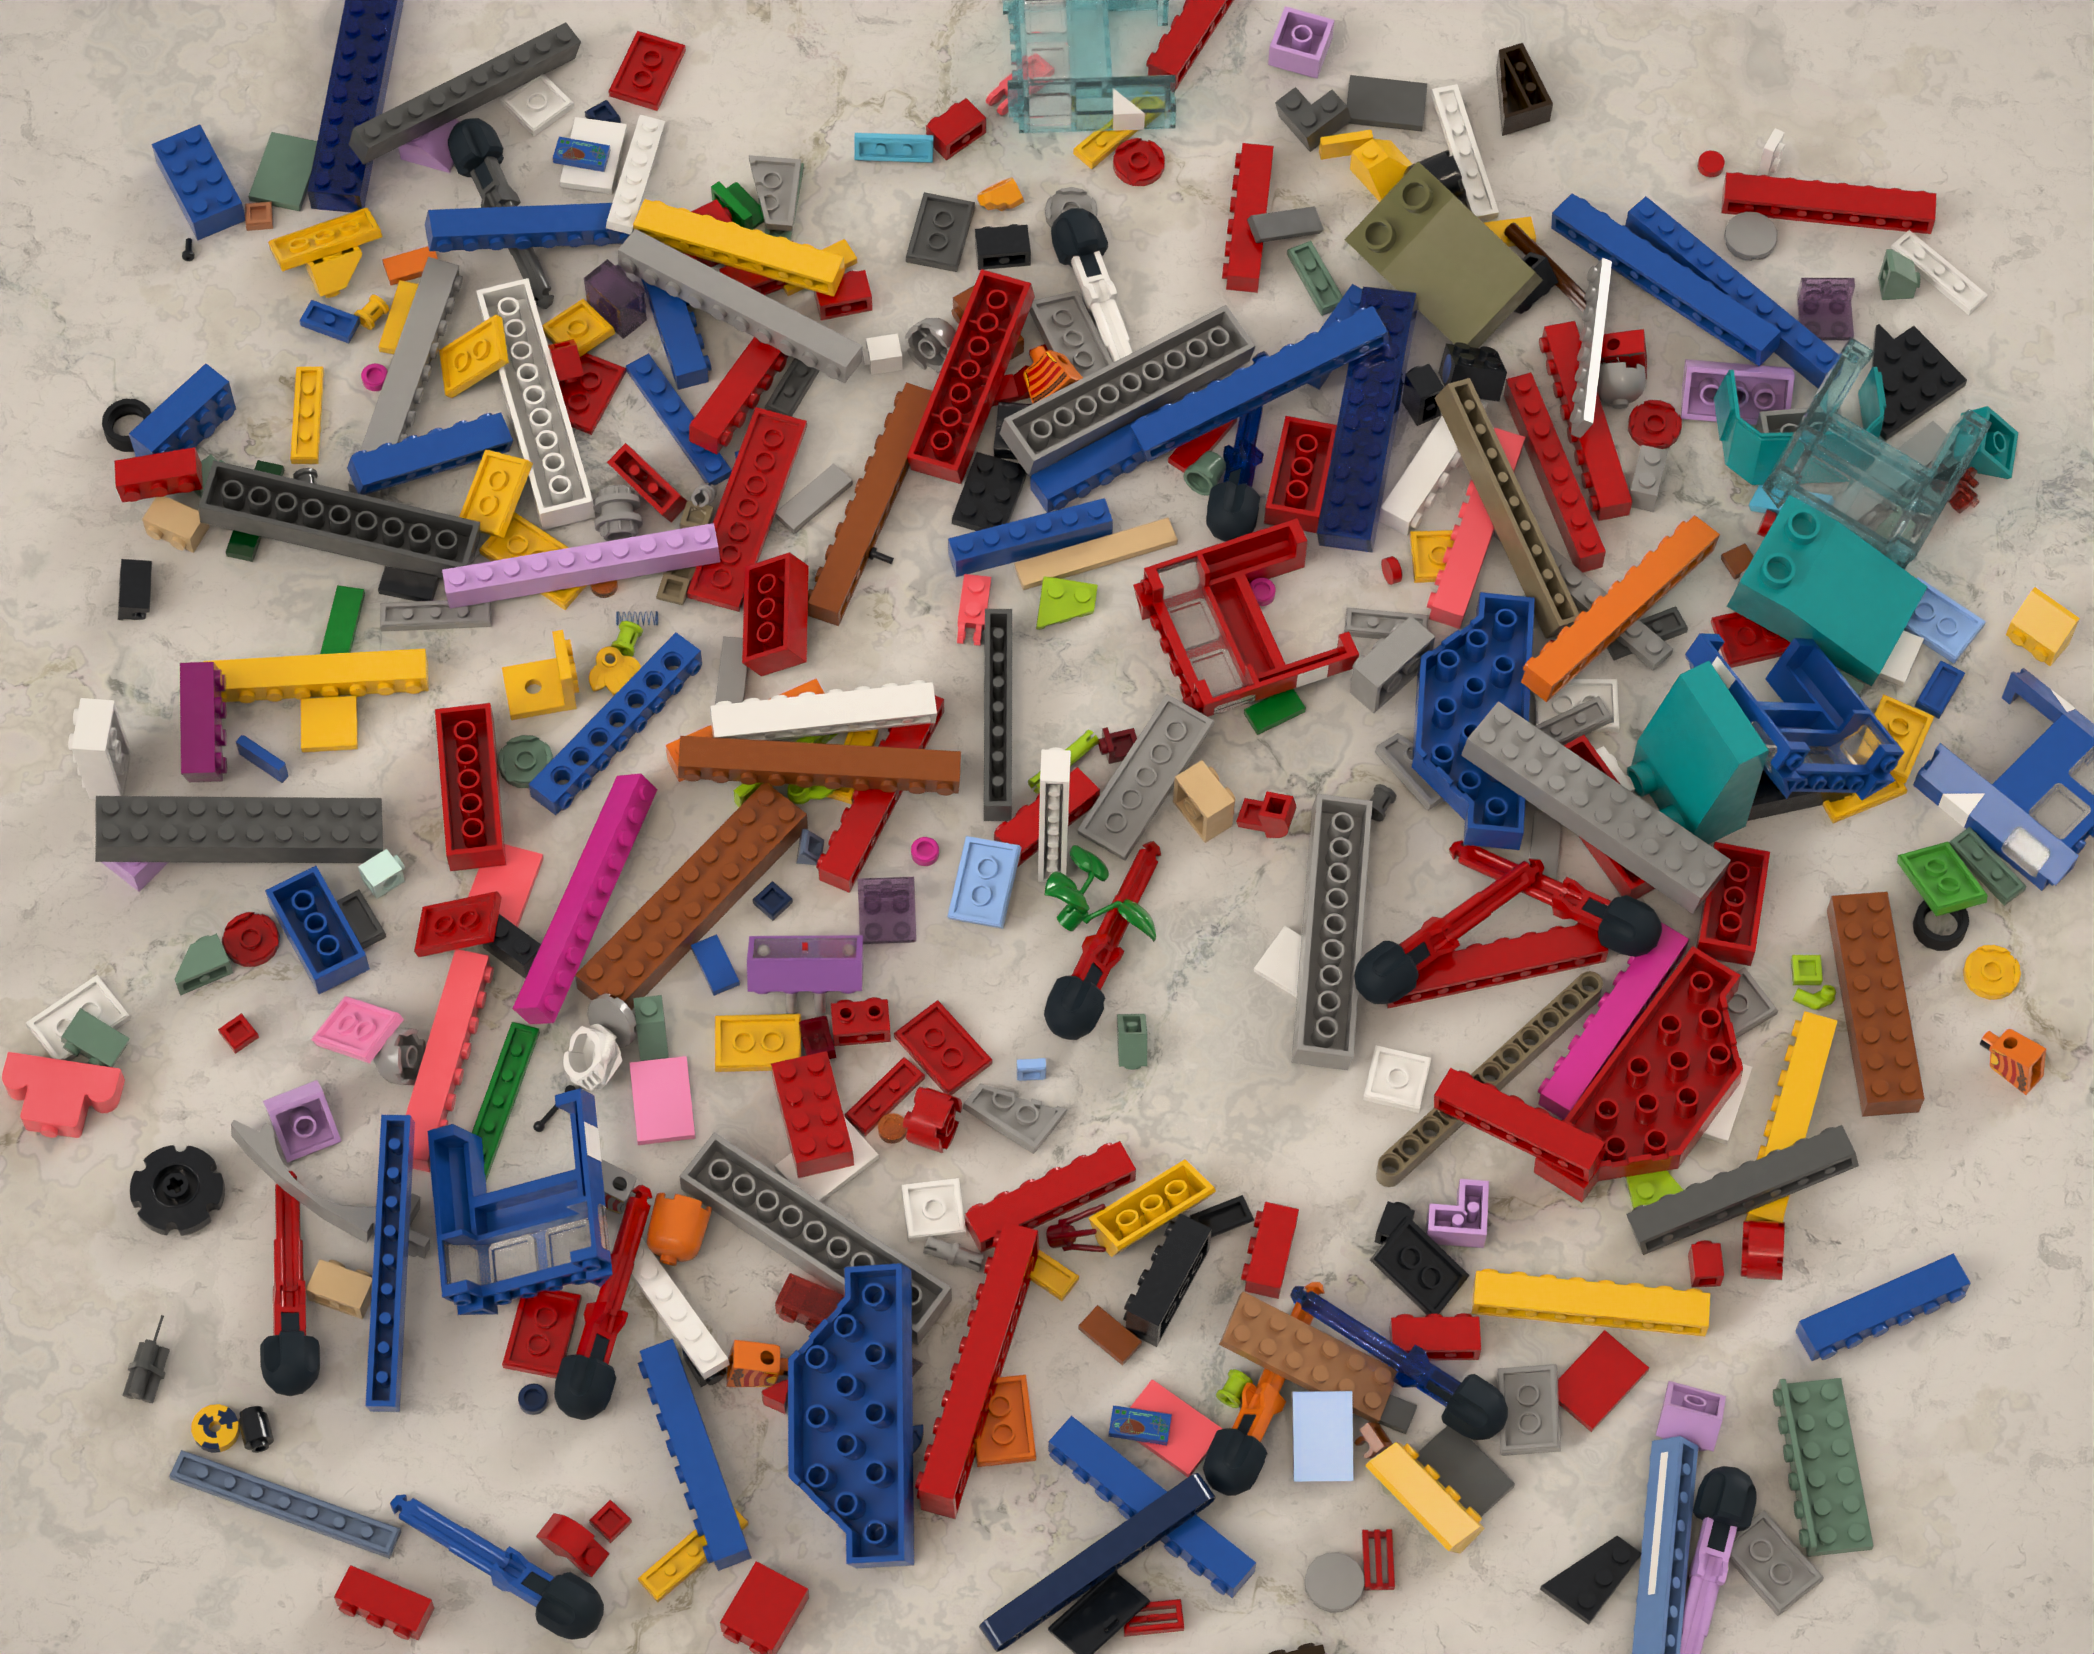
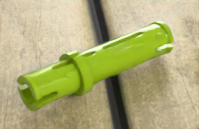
M1085 731L1081 737L1065 749L1071 751L1070 767L1095 745H1098V737L1095 735L1091 738V735L1094 733L1093 731ZM1041 771L1028 780V785L1031 789L1036 785L1037 788L1033 791L1037 794L1040 793Z

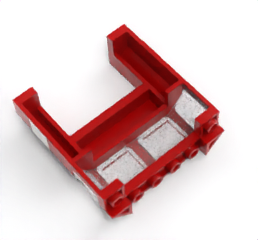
M1297 518L1144 568L1143 579L1140 583L1133 585L1142 620L1150 618L1153 630L1159 631L1162 651L1164 654L1168 653L1171 659L1169 664L1172 674L1180 679L1181 684L1179 686L1183 696V703L1207 717L1353 669L1354 662L1359 658V652L1348 631L1339 634L1337 648L1285 664L1252 591L1250 583L1257 578L1271 579L1305 567L1308 540Z

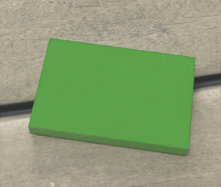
M1949 842L1898 855L1897 863L1936 917L1987 903L1988 895Z

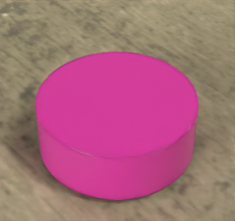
M377 363L367 365L361 373L364 387L370 391L382 390L388 373L387 369Z
M1257 578L1250 583L1259 606H1267L1273 602L1276 588L1272 581L1267 578Z
M930 837L916 839L911 846L913 861L920 866L934 864L939 857L937 842Z

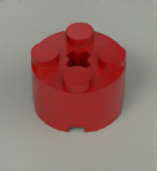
M919 1087L915 1093L913 1110L906 1113L903 1121V1128L907 1129L906 1140L912 1144L943 1153V1149L947 1150L957 1131L959 1121L955 1120L956 1112L961 1113L962 1101L960 1098L930 1088Z
M1743 1221L1741 1277H1747V1279L1782 1280L1785 1222Z

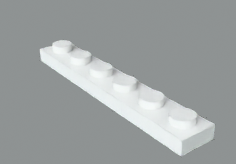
M1458 85L1432 89L1431 95L1450 154L1454 157L1462 176L1459 182L1461 188L1466 190L1465 201L1468 209L1481 221L1498 218L1499 211Z
M643 115L639 116L607 219L606 229L626 234L633 232V223L640 209L665 121Z
M641 1237L631 1276L705 1380L729 1366V1360Z

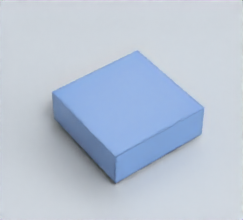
M1045 1058L1017 1060V1080L1046 1079Z

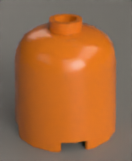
M658 1193L655 1198L647 1232V1245L652 1253L660 1257L659 1261L661 1263L676 1266L677 1262H686L698 1255L710 1220L712 1207L709 1206L703 1209L701 1208L702 1201L691 1197L675 1194L674 1199L665 1198V1193Z

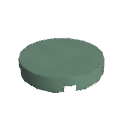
M521 735L506 742L507 745L503 749L501 748L498 754V768L502 778L508 784L517 788H529V783L553 759V754L550 746L538 737Z

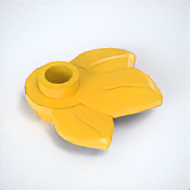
M612 646L604 647L597 653L596 665L589 673L590 686L594 692L606 686L615 695L642 666L634 657L623 656L617 648ZM611 655L614 657L615 662L609 664L604 658Z

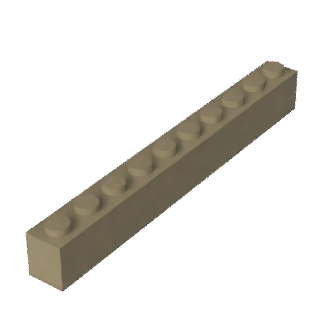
M1467 378L1449 383L1435 397V401L1526 597L1535 598L1534 615L1545 639L1557 636L1565 626L1570 628L1574 624L1575 619L1579 615L1577 607L1471 379Z

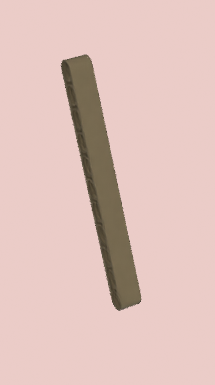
M1587 971L1577 977L1471 1074L1473 1079L1481 1083H1490L1501 1091L1598 1002L1603 986L1601 976L1596 972ZM1583 986H1591L1595 991H1586ZM1563 1004H1572L1575 1006V1009H1567ZM1550 1021L1553 1022L1556 1026L1547 1027L1546 1025H1544V1022ZM1531 1039L1535 1041L1536 1044L1527 1045L1524 1042V1040ZM1511 1057L1516 1062L1512 1064L1507 1063L1504 1058ZM1491 1075L1497 1080L1490 1082L1484 1076ZM1433 1108L1379 1158L1376 1171V1179L1379 1184L1384 1187H1394L1399 1184L1455 1133L1464 1122L1456 1118H1448L1443 1114L1444 1112ZM1433 1130L1437 1135L1427 1136L1424 1131ZM1406 1148H1412L1417 1153L1414 1155H1408L1403 1150ZM1390 1166L1395 1168L1396 1172L1387 1173L1383 1168Z

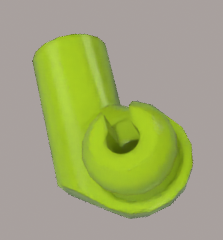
M1824 985L1821 991L1811 994L1798 988L1793 1001L1813 1010H1818L1831 1005L1835 1001L1836 989L1831 985Z

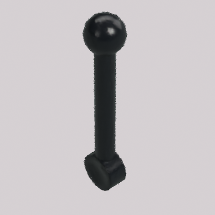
M572 1085L565 1088V1092L576 1090ZM556 1104L540 1121L534 1123L533 1128L536 1132L544 1130L545 1123L559 1109L556 1107Z

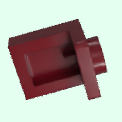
M1108 727L1102 728V738L1098 739V745L1101 755L1106 754L1109 764L1124 760L1137 740L1135 729L1131 728L1109 733Z
M827 1016L815 1017L799 1022L806 1056L827 1051L829 1059L837 1058Z

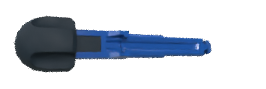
M405 1494L396 1495L390 1502L394 1514L400 1511V1520L490 1575L493 1586L502 1591L511 1592L536 1607L535 1616L539 1625L557 1636L571 1640L586 1638L597 1630L604 1614V1604L597 1590L587 1581L572 1572L554 1577L529 1562L520 1552L509 1546L506 1551L502 1550L415 1498L407 1501Z

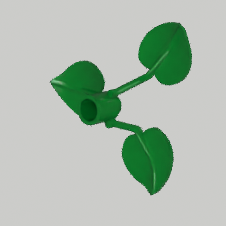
M1073 845L1070 848V857L1080 869L1088 873V879L1079 891L1076 884L1061 872L1055 871L1048 877L1044 895L1058 898L1067 903L1057 915L1058 922L1068 931H1074L1082 921L1088 924L1093 918L1118 908L1119 913L1128 922L1144 932L1154 942L1156 940V930L1151 916L1144 908L1129 899H1125L1123 903L1116 901L1088 915L1090 908L1083 895L1093 881L1094 876L1105 882L1109 877V872L1100 858L1077 845Z

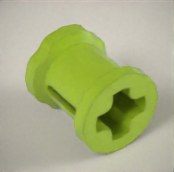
M622 621L619 625L620 632L616 641L612 642L611 646L617 648L623 656L632 657L635 653V643L637 638L642 636L643 629L636 623Z
M1230 1369L1228 1372L1229 1378L1222 1390L1217 1391L1216 1397L1225 1405L1237 1409L1241 1404L1240 1399L1246 1383H1253V1381L1243 1372Z

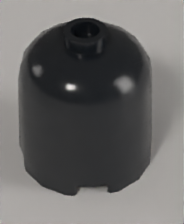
M1449 150L1419 161L1460 201L1466 199V190H1460L1457 181L1462 179L1460 170L1454 157H1449ZM1416 163L1412 164L1411 166H1409V167L1406 169V171L1404 172L1403 177L1408 173V171H1409Z

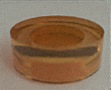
M614 580L590 584L591 591L597 597L608 598L616 593L618 582Z
M895 1113L884 1115L878 1123L880 1138L890 1144L902 1141L907 1133V1129L903 1128L904 1118Z

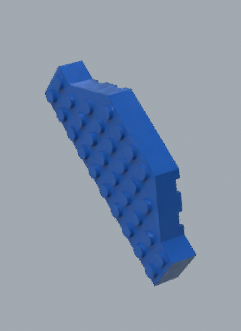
M1480 592L1476 617L1470 621V624L1461 631L1457 630L1441 642V645L1432 651H1427L1420 659L1417 673L1412 768L1465 820L1463 845L1520 850L1524 834L1525 798L1461 756L1467 738L1498 701L1529 722L1530 689L1522 684L1521 681L1525 672L1523 667L1532 657L1534 597Z
M902 1263L845 1267V1297L837 1304L838 1307L827 1319H824L808 1336L809 1339L788 1358V1477L846 1533V1564L856 1569L914 1566L911 1269Z

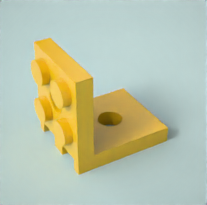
M563 630L552 631L556 658L502 667L511 720L577 709L574 694L580 693L571 640H565ZM533 684L541 687V690L535 694H530L526 691Z

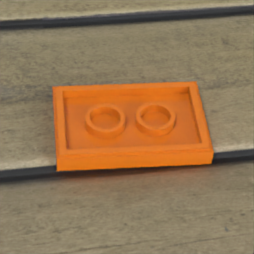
M1026 1375L998 1377L995 1383H998L995 1395L991 1397L988 1406L989 1414L981 1439L980 1435L978 1439H974L977 1467L1036 1461Z

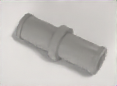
M709 483L699 485L691 496L692 503L695 506L699 504V507L710 505L717 495V489L713 484L709 485Z
M932 1236L928 1237L923 1252L924 1254L948 1261L947 1264L953 1266L955 1263L979 1272L982 1265L981 1262L984 1259V1254L962 1248L959 1243L954 1242L953 1245Z

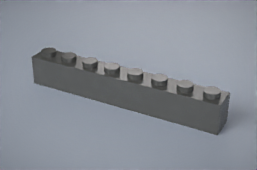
M985 609L984 821H1010L1012 819V609Z
M1843 1126L1829 1127L1819 1135L1796 1141L1790 1147L1782 1150H1773L1761 1159L1744 1162L1739 1168L1732 1171L1720 1172L1712 1179L1702 1183L1691 1184L1681 1192L1664 1195L1657 1202L1647 1206H1638L1626 1215L1641 1252L1645 1255L1856 1168L1859 1164L1856 1152Z

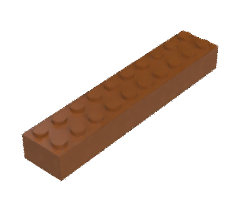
M763 783L576 973L577 989L590 1000L602 994H611L609 997L614 999L618 997L632 1010L634 1008L633 998L645 997L691 950V945L697 943L800 838L802 830L808 829L807 813L768 783Z

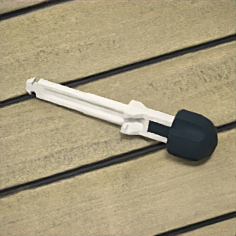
M1070 208L1061 213L1053 222L1051 228L1052 244L1059 263L1069 265L1074 269L1082 291L1084 305L1088 312L1093 313L1103 343L1112 361L1115 362L1133 353L1116 304V288L1109 278L1102 256L1108 249V241L1101 223L1094 214L1083 208Z

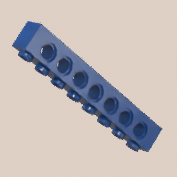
M675 632L529 783L531 797L554 815H557L562 809H567L573 802L574 796L580 790L583 791L590 785L595 774L598 771L605 770L611 758L617 752H621L626 748L629 739L635 733H640L645 728L648 719L654 713L658 714L661 712L666 701L672 695H676L681 691L684 682L690 676H695L702 667L701 650ZM671 666H677V667H679V668L676 669V670H669V669H668V668L671 667ZM652 685H659V686H660V687L657 688V689H651V688H649V687L652 686ZM634 704H641V705H642V706L639 707V708H632V707H631V706L634 705ZM615 723H623V724H624V725L621 726V727H614V726H613ZM597 742H605L602 746L594 745ZM579 761L587 762L584 765H576ZM560 780L569 781L564 785L557 784Z

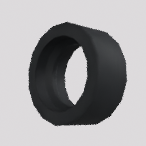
M122 399L111 404L102 417V427L107 442L119 451L134 452L130 436L116 434L113 430V425L118 419L126 415H137L145 419L152 413L150 408L144 402L137 399Z
M1924 900L1918 906L1913 920L1914 934L1919 942L1927 948L1936 951H1948L1957 947L1964 939L1969 925V915L1966 908L1950 913L1957 921V929L1951 935L1941 936L1933 933L1925 924V916L1932 910Z

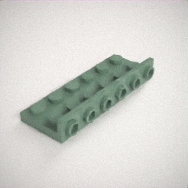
M1834 1378L1787 1383L1786 1379H1779L1776 1389H1773V1402L1775 1407L1779 1406L1781 1417H1778V1428L1780 1434L1785 1435L1786 1445H1783V1455L1785 1462H1790L1791 1467L1788 1481L1790 1490H1795L1797 1501H1794L1795 1518L1801 1521L1802 1529L1799 1530L1801 1547H1806L1807 1557L1872 1550L1874 1545L1842 1379Z

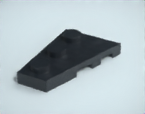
M1616 1536L1541 1585L1540 1590L1589 1625L1638 1561L1641 1552L1619 1536Z

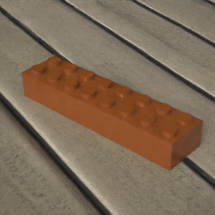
M1888 892L1831 896L1827 915L1862 1117L1917 1113L1920 1111L1925 1098Z

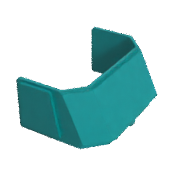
M1872 367L1858 391L1863 431L1760 433L1740 418L1734 370H1729L1714 396L1719 440L1722 441L1725 465L1751 485L1854 483L1874 463L1884 420V411L1886 409L1882 373L1878 372L1877 367Z

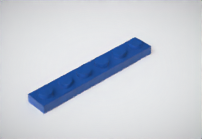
M649 353L626 365V372L704 482L715 486L728 479L732 470L720 453H712L689 441V425L693 421L694 416Z

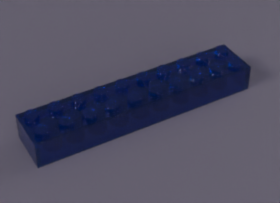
M345 0L307 191L311 209L352 213L365 207L373 160L363 165L349 146V141L354 127L383 113L404 0Z
M1363 286L1359 309H1367L1371 306L1375 308L1388 331L1389 343L1348 364L1317 537L1319 546L1373 553L1418 302L1417 295L1414 292Z

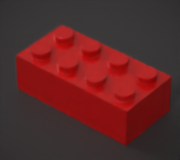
M1285 415L1265 506L1264 524L1275 526L1297 518L1303 531L1317 533L1339 425Z
M790 552L745 567L742 663L760 676L807 662L809 566Z
M1714 842L1713 848L1731 859L1723 877L1703 901L1696 948L1715 960L1751 966L1756 951L1770 851Z
M827 1051L771 1063L773 1083L797 1177L802 1178L854 1166L853 1149Z

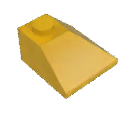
M1371 139L1352 151L1350 170L1380 202L1403 178L1404 172L1412 163L1391 140Z
M358 246L305 264L315 290L320 297L324 295L325 298L337 296L341 293L340 290L347 287L362 256V251Z

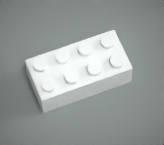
M81 698L79 708L74 709L73 724L76 726L74 733L69 735L68 747L73 752V762L77 763L78 776L82 777V788L86 789L89 799L96 800V796H124L131 749L115 701Z

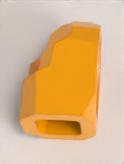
M1012 177L1002 180L977 194L979 205L984 206L987 210L998 209L1004 211L1024 203L1023 196Z

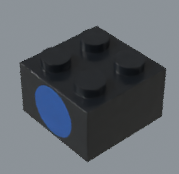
M1457 342L1454 345L1446 343L1438 372L1444 387L1449 383L1470 378L1480 399L1497 402L1500 401L1507 375L1503 362L1495 349L1487 346H1482L1480 349L1473 348L1461 342Z

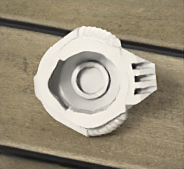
M600 1024L582 1025L572 1034L569 1051L564 1053L563 1065L574 1084L593 1091L596 1087L598 1090H601L608 1083L623 1061L620 1056L621 1051L615 1042L617 1036Z

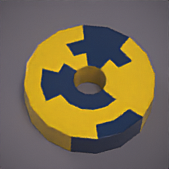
M215 1404L202 1408L195 1415L191 1425V1432L196 1444L201 1449L217 1453L229 1449L236 1443L240 1434V1427L235 1413L229 1407ZM214 1425L221 1426L217 1432H212L211 1428Z

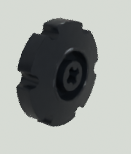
M174 1145L162 1147L144 1158L143 1161L146 1166L144 1170H136L133 1173L130 1183L132 1205L134 1208H141L137 1213L140 1221L156 1233L168 1235L170 1230L177 1229L181 1236L192 1234L211 1222L210 1211L220 1210L225 1196V1184L222 1174L213 1173L217 1169L215 1160L199 1148L187 1146L184 1151L179 1152L176 1151ZM179 1188L180 1191L176 1193L175 1189Z

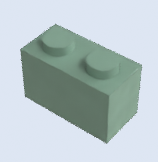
M80 1008L63 1033L61 1042L64 1043L63 1048L75 1056H78L80 1053L89 1058V1064L113 1067L128 1045L130 1038Z

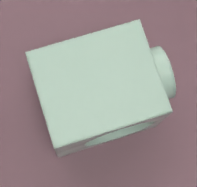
M387 849L358 866L361 879L376 899L405 882L403 875L405 866L397 855L392 856Z

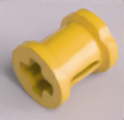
M372 294L369 297V302L361 310H357L354 315L360 317V324L363 327L372 330L375 327L374 323L382 314L386 315L390 309L382 298Z

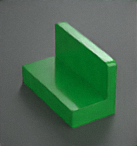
M720 181L711 186L712 201L717 199L722 207L728 208L732 216V222L750 230L755 229L764 222L761 206L738 182L733 183L727 188Z

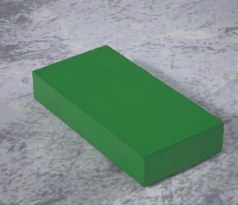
M1290 689L1244 709V715L1255 733L1259 735L1305 713L1306 707L1295 690Z

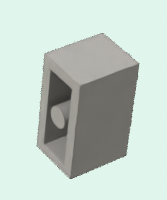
M1641 445L1630 491L1632 508L1654 512L1667 458V450Z

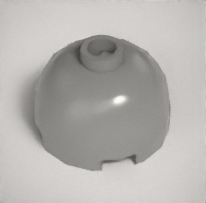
M925 318L908 330L905 339H908L910 348L907 352L914 363L920 368L926 370L928 366L936 370V372H940L956 331L943 319Z
M1626 362L1601 365L1597 386L1600 400L1607 404H1612V407L1616 409L1627 408L1629 406L1628 403L1636 401L1643 394L1646 384L1645 367L1636 364V368H1626Z
M396 1029L373 1060L378 1072L388 1082L398 1085H415L426 1049L424 1039H419L417 1036V1029Z

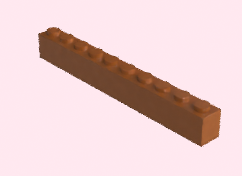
M906 382L903 391L897 392L894 400L895 409L893 413L889 412L884 423V428L886 429L883 435L879 434L874 446L876 451L873 457L869 456L866 461L865 476L857 481L855 487L856 496L853 501L849 500L845 509L846 518L843 523L839 522L836 528V540L834 545L830 544L827 548L824 567L820 566L815 576V582L817 583L814 589H809L808 591L809 617L836 626L840 625L869 560V553L877 542L910 467L907 454L932 394L931 390Z
M680 736L678 778H684L691 782H696L700 779L712 780L716 783L738 781L746 785L755 783H769L772 786L793 784L802 788L825 786L828 789H839L840 787H847L857 791L881 789L889 793L897 790L909 791L913 794L937 792L939 795L948 796L953 793L959 794L961 751Z

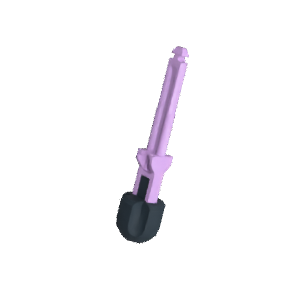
M1721 1466L1712 1469L1704 1476L1697 1492L1693 1513L1703 1523L1687 1579H1690V1584L1684 1604L1680 1654H1701L1704 1639L1708 1635L1719 1587L1726 1581L1728 1562L1736 1531H1744L1751 1526L1757 1500L1756 1488L1750 1476L1736 1467Z

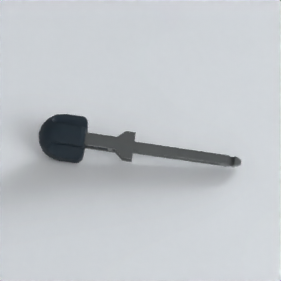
M479 118L464 119L458 122L453 127L448 138L450 156L458 174L464 177H472L482 199L481 208L518 206L521 201L517 193L509 186L500 167L504 159L502 155L504 148L496 131L491 125ZM533 247L527 249L508 248L522 278L529 279L534 300H539L536 305L542 309L550 307L553 304L554 295H549L551 286Z

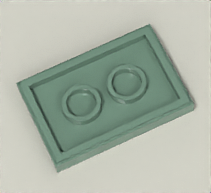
M271 132L248 196L249 201L256 203L271 202L272 206L300 211L323 148L322 142Z

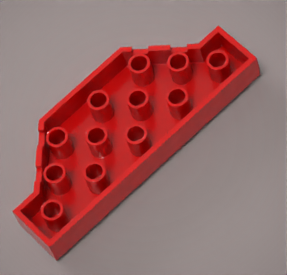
M1692 946L1564 1119L1573 1123L1577 1129L1585 1133L1591 1132L1598 1135L1605 1142V1155L1590 1181L1586 1182L1537 1157L1535 1158L1534 1173L1582 1203L1598 1181L1678 1169L1741 1082L1743 1065L1737 1049L1733 1024L1728 1013V1003L1738 991L1741 975Z

